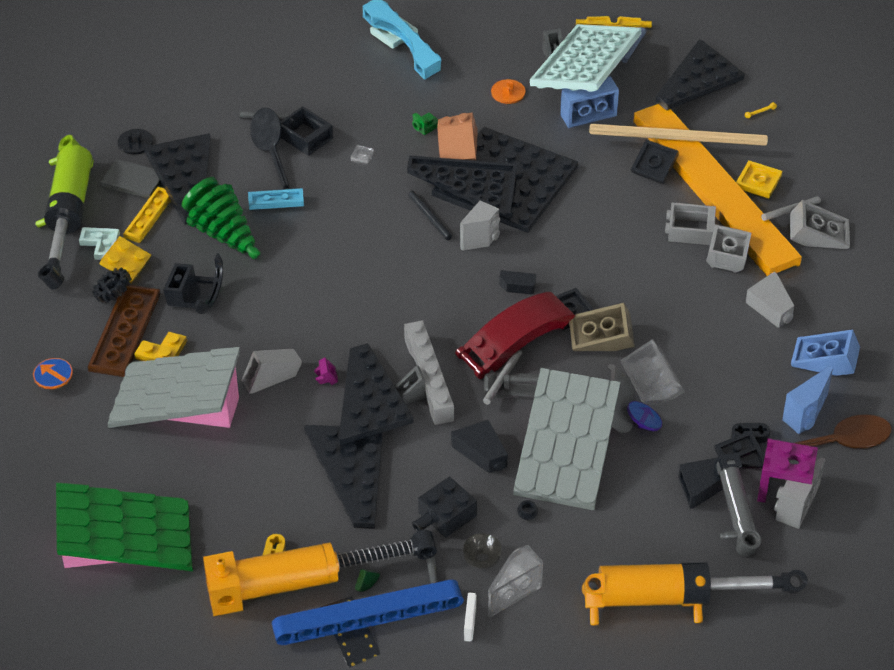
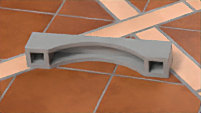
M422 320L404 324V338L409 354L414 358L416 365L420 366L425 379V393L434 425L453 422L454 405L424 322Z

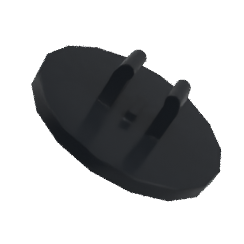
M143 129L125 131L118 138L120 150L132 155L143 153L145 146L153 144L152 135Z

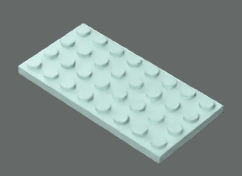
M577 24L531 77L530 86H537V88L552 87L553 89L567 88L572 91L582 89L593 92L598 90L639 38L641 28Z

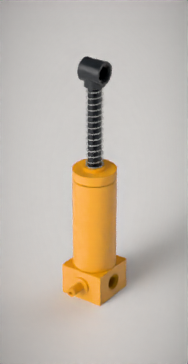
M420 530L414 533L408 542L404 541L402 543L399 541L398 544L393 543V545L388 544V546L383 545L382 547L377 546V548H366V550H355V552L350 551V553L344 552V554L339 553V555L336 554L331 542L322 545L319 544L236 561L233 551L204 556L203 560L213 616L243 611V600L338 582L340 567L346 568L349 565L351 567L354 564L357 566L359 563L362 565V563H368L369 561L373 563L374 560L395 558V556L400 557V555L406 556V554L411 555V553L419 559H429L436 555L437 548L432 532L430 530Z

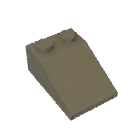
M625 303L575 314V317L569 322L573 351H619L635 347L631 316Z

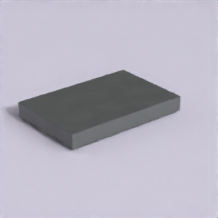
M119 159L115 160L101 181V187L147 199L150 198L161 184L153 168Z

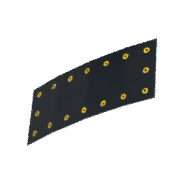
M350 596L321 607L353 601L354 599ZM368 627L334 634L348 668L380 655Z

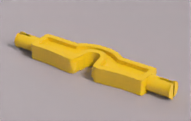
M588 16L587 19H576V25L652 28V21H641V18L620 16L617 18L616 23H612L609 16Z

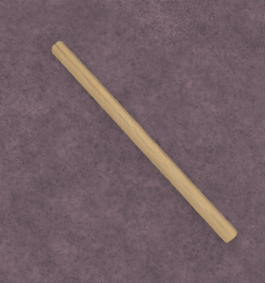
M590 124L589 129L590 134L761 146H766L768 142L767 135L605 124Z

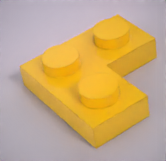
M168 332L161 345L143 340L135 352V359L151 361L156 358L179 356L187 342V338L180 334Z

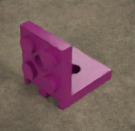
M768 439L757 501L766 502L770 477L812 485L818 448ZM796 460L799 464H791L789 461Z

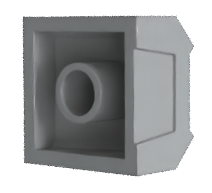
M715 224L706 262L712 268L725 269L734 273L742 271L746 262L751 232Z

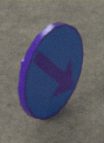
M632 401L628 404L627 412L632 420L638 424V428L650 431L661 429L662 420L651 407L638 401Z

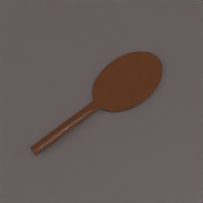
M855 415L839 422L831 435L795 442V444L817 446L837 441L839 444L849 448H870L888 439L891 433V425L887 420L879 416Z

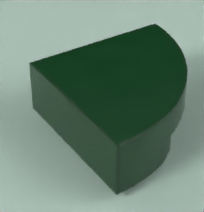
M361 569L355 590L363 592L370 589L377 582L381 573Z

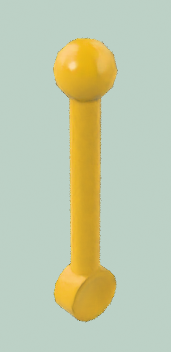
M772 102L767 107L753 112H746L745 118L749 119L752 115L769 109L774 110L777 104Z

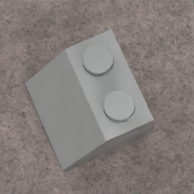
M482 201L475 205L460 223L461 250L488 247L494 240L498 239L500 235L499 208Z

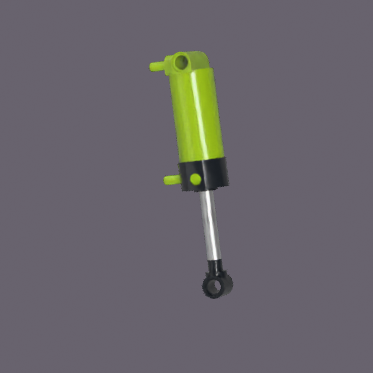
M72 135L62 138L58 147L60 152H58L57 157L49 160L50 166L56 165L44 218L35 223L38 228L47 225V227L55 231L49 261L38 272V277L51 290L59 288L64 282V276L61 274L59 264L65 235L75 232L81 226L90 171L94 162L90 151L82 147Z

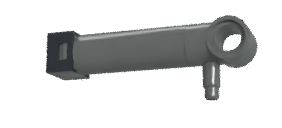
M739 453L722 454L717 457L714 467L717 477L721 478L734 531L720 533L719 538L721 540L736 539L735 549L737 553L743 557H750L760 546L761 537L755 529L740 469L742 463Z

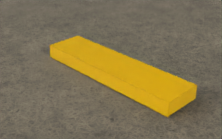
M156 188L123 233L124 239L141 243L171 201L164 188Z

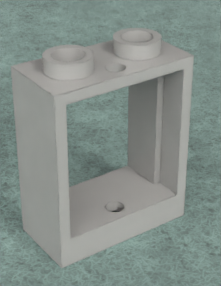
M671 203V210H667L666 221H670V223L666 222L665 227L668 241L710 245L715 226L716 206ZM678 219L707 222L706 230L674 227V221Z

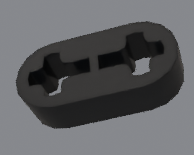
M736 423L732 427L731 438L741 435L739 432L743 434L752 430L757 442L764 443L769 439L770 428L764 423Z

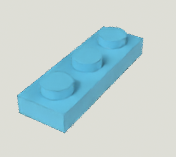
M303 188L248 192L249 210L304 206Z

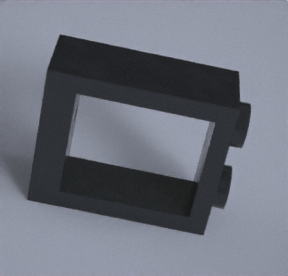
M303 106L280 121L282 127L281 139L308 156L333 139V125ZM303 123L315 130L306 138L293 131Z

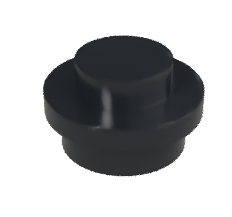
M531 500L522 501L517 508L518 516L524 520L534 519L538 515V507Z

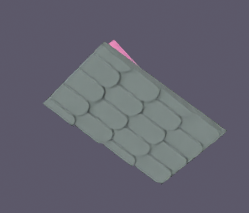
M240 347L211 349L210 352L188 353L185 356L163 357L151 361L130 363L126 368L113 410L110 413L108 428L161 420L230 428L239 400L236 363L240 354Z
M545 368L540 369L513 495L583 509H595L620 390V382Z

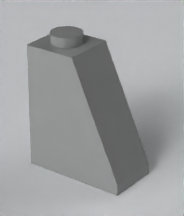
M771 273L747 290L746 303L775 326L780 328L784 324L791 322L794 304L777 273Z
M294 349L253 351L241 381L249 394L295 377L302 361Z

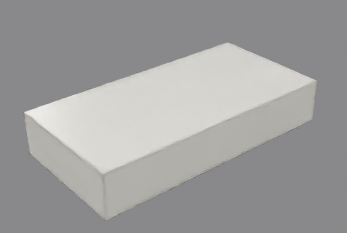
M468 593L464 641L472 642L477 606L476 593Z

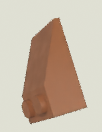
M473 112L438 119L437 130L440 158L476 160L478 129Z

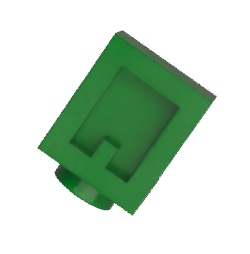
M429 112L423 116L414 113L412 125L415 130L426 135L438 128V119Z

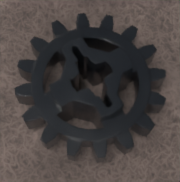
M122 267L119 269L115 268L113 271L109 270L106 275H102V278L96 281L97 285L93 286V296L102 304L105 301L107 303L111 300L115 301L118 296H122V293L128 290L127 286L131 285L129 282L132 280L130 274Z

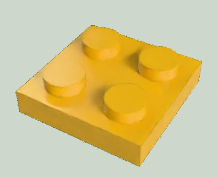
M748 160L736 183L743 191L769 199L782 177V171Z
M119 236L101 259L100 265L110 271L121 267L126 269L132 278L129 281L132 284L152 255Z

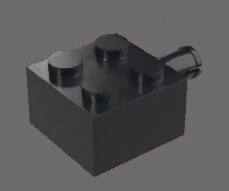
M449 476L418 497V511L421 517L412 522V527L417 532L432 525L447 538L477 516V500Z

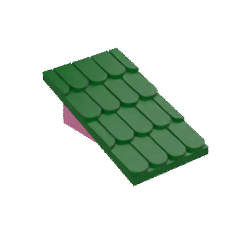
M56 483L57 554L62 555L64 568L120 562L193 571L188 500L155 496V494L95 488L89 487V485Z

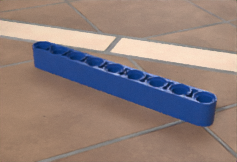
M452 579L283 615L275 618L271 624L277 644L288 645L453 609L462 605L464 599L458 582Z

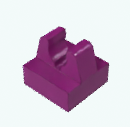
M325 357L319 360V366L314 370V373L319 376L315 378L316 381L320 384L329 382L333 385L337 383L336 367Z

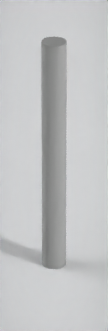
M817 196L804 201L816 205L821 202V199ZM800 202L761 215L763 221L788 214Z
M518 350L509 359L484 397L483 402L485 404L491 403L504 383V374L511 372L522 355L521 350Z

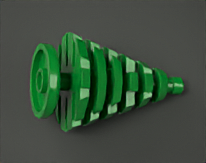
M208 177L197 183L182 201V207L185 211L189 212L186 220L188 225L196 227L203 233H207L209 237L217 238L221 243H227L232 249L237 248V251L242 254L247 252L252 259L258 258L260 251L254 247L255 239L253 235L250 236L249 226L245 225L247 224L245 215L241 217L243 210L241 205L238 204L239 200L234 194L232 185L223 184L221 186L215 177Z

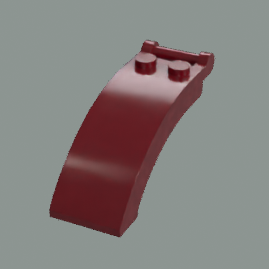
M552 292L540 293L521 300L499 313L485 324L464 346L459 347L455 355L465 361L475 372L474 374L478 379H483L491 370L496 372L518 350L535 338L558 328L563 329L575 315ZM472 350L485 363L482 367L469 355Z

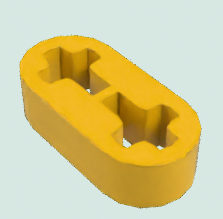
M280 534L270 535L266 540L263 555L285 551V538ZM275 543H279L277 544L276 549H273V545H275Z

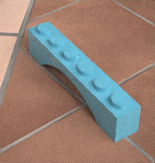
M372 0L363 5V18L372 27L389 31L406 43L413 55L414 70L424 80L441 70V57L437 53L435 54L427 43L422 41L418 33L414 32L408 23L404 22L398 13L389 7L386 1Z

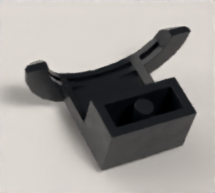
M217 253L214 259L215 277L196 276L192 264L175 263L163 289L167 305L195 308L198 314L207 313L218 298L223 280V260L220 254Z

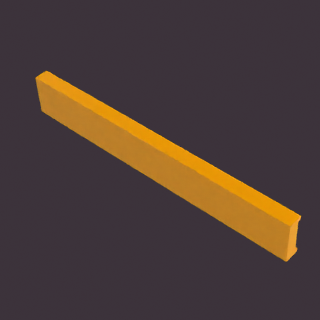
M659 104L634 112L633 122L637 127L689 130L671 109L665 110ZM648 138L652 142L679 151L673 168L706 206H716L715 217L723 226L751 232L747 254L766 276L793 266H800L802 256L770 220H762L761 215L764 213L700 141Z

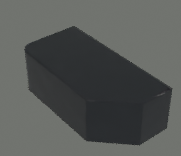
M501 270L499 285L506 292L534 294L536 274Z

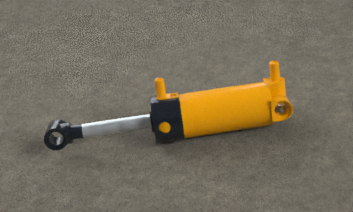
M707 562L604 565L599 567L598 574H591L587 577L582 585V593L585 596V608L590 609V624L592 626L599 625L598 609H603L606 606H693L694 622L702 623V606L709 605L711 590L781 589L782 592L795 594L807 586L808 579L801 570L782 572L781 576L710 577ZM791 577L799 579V587H794L791 584ZM589 583H595L598 590H592L589 587Z

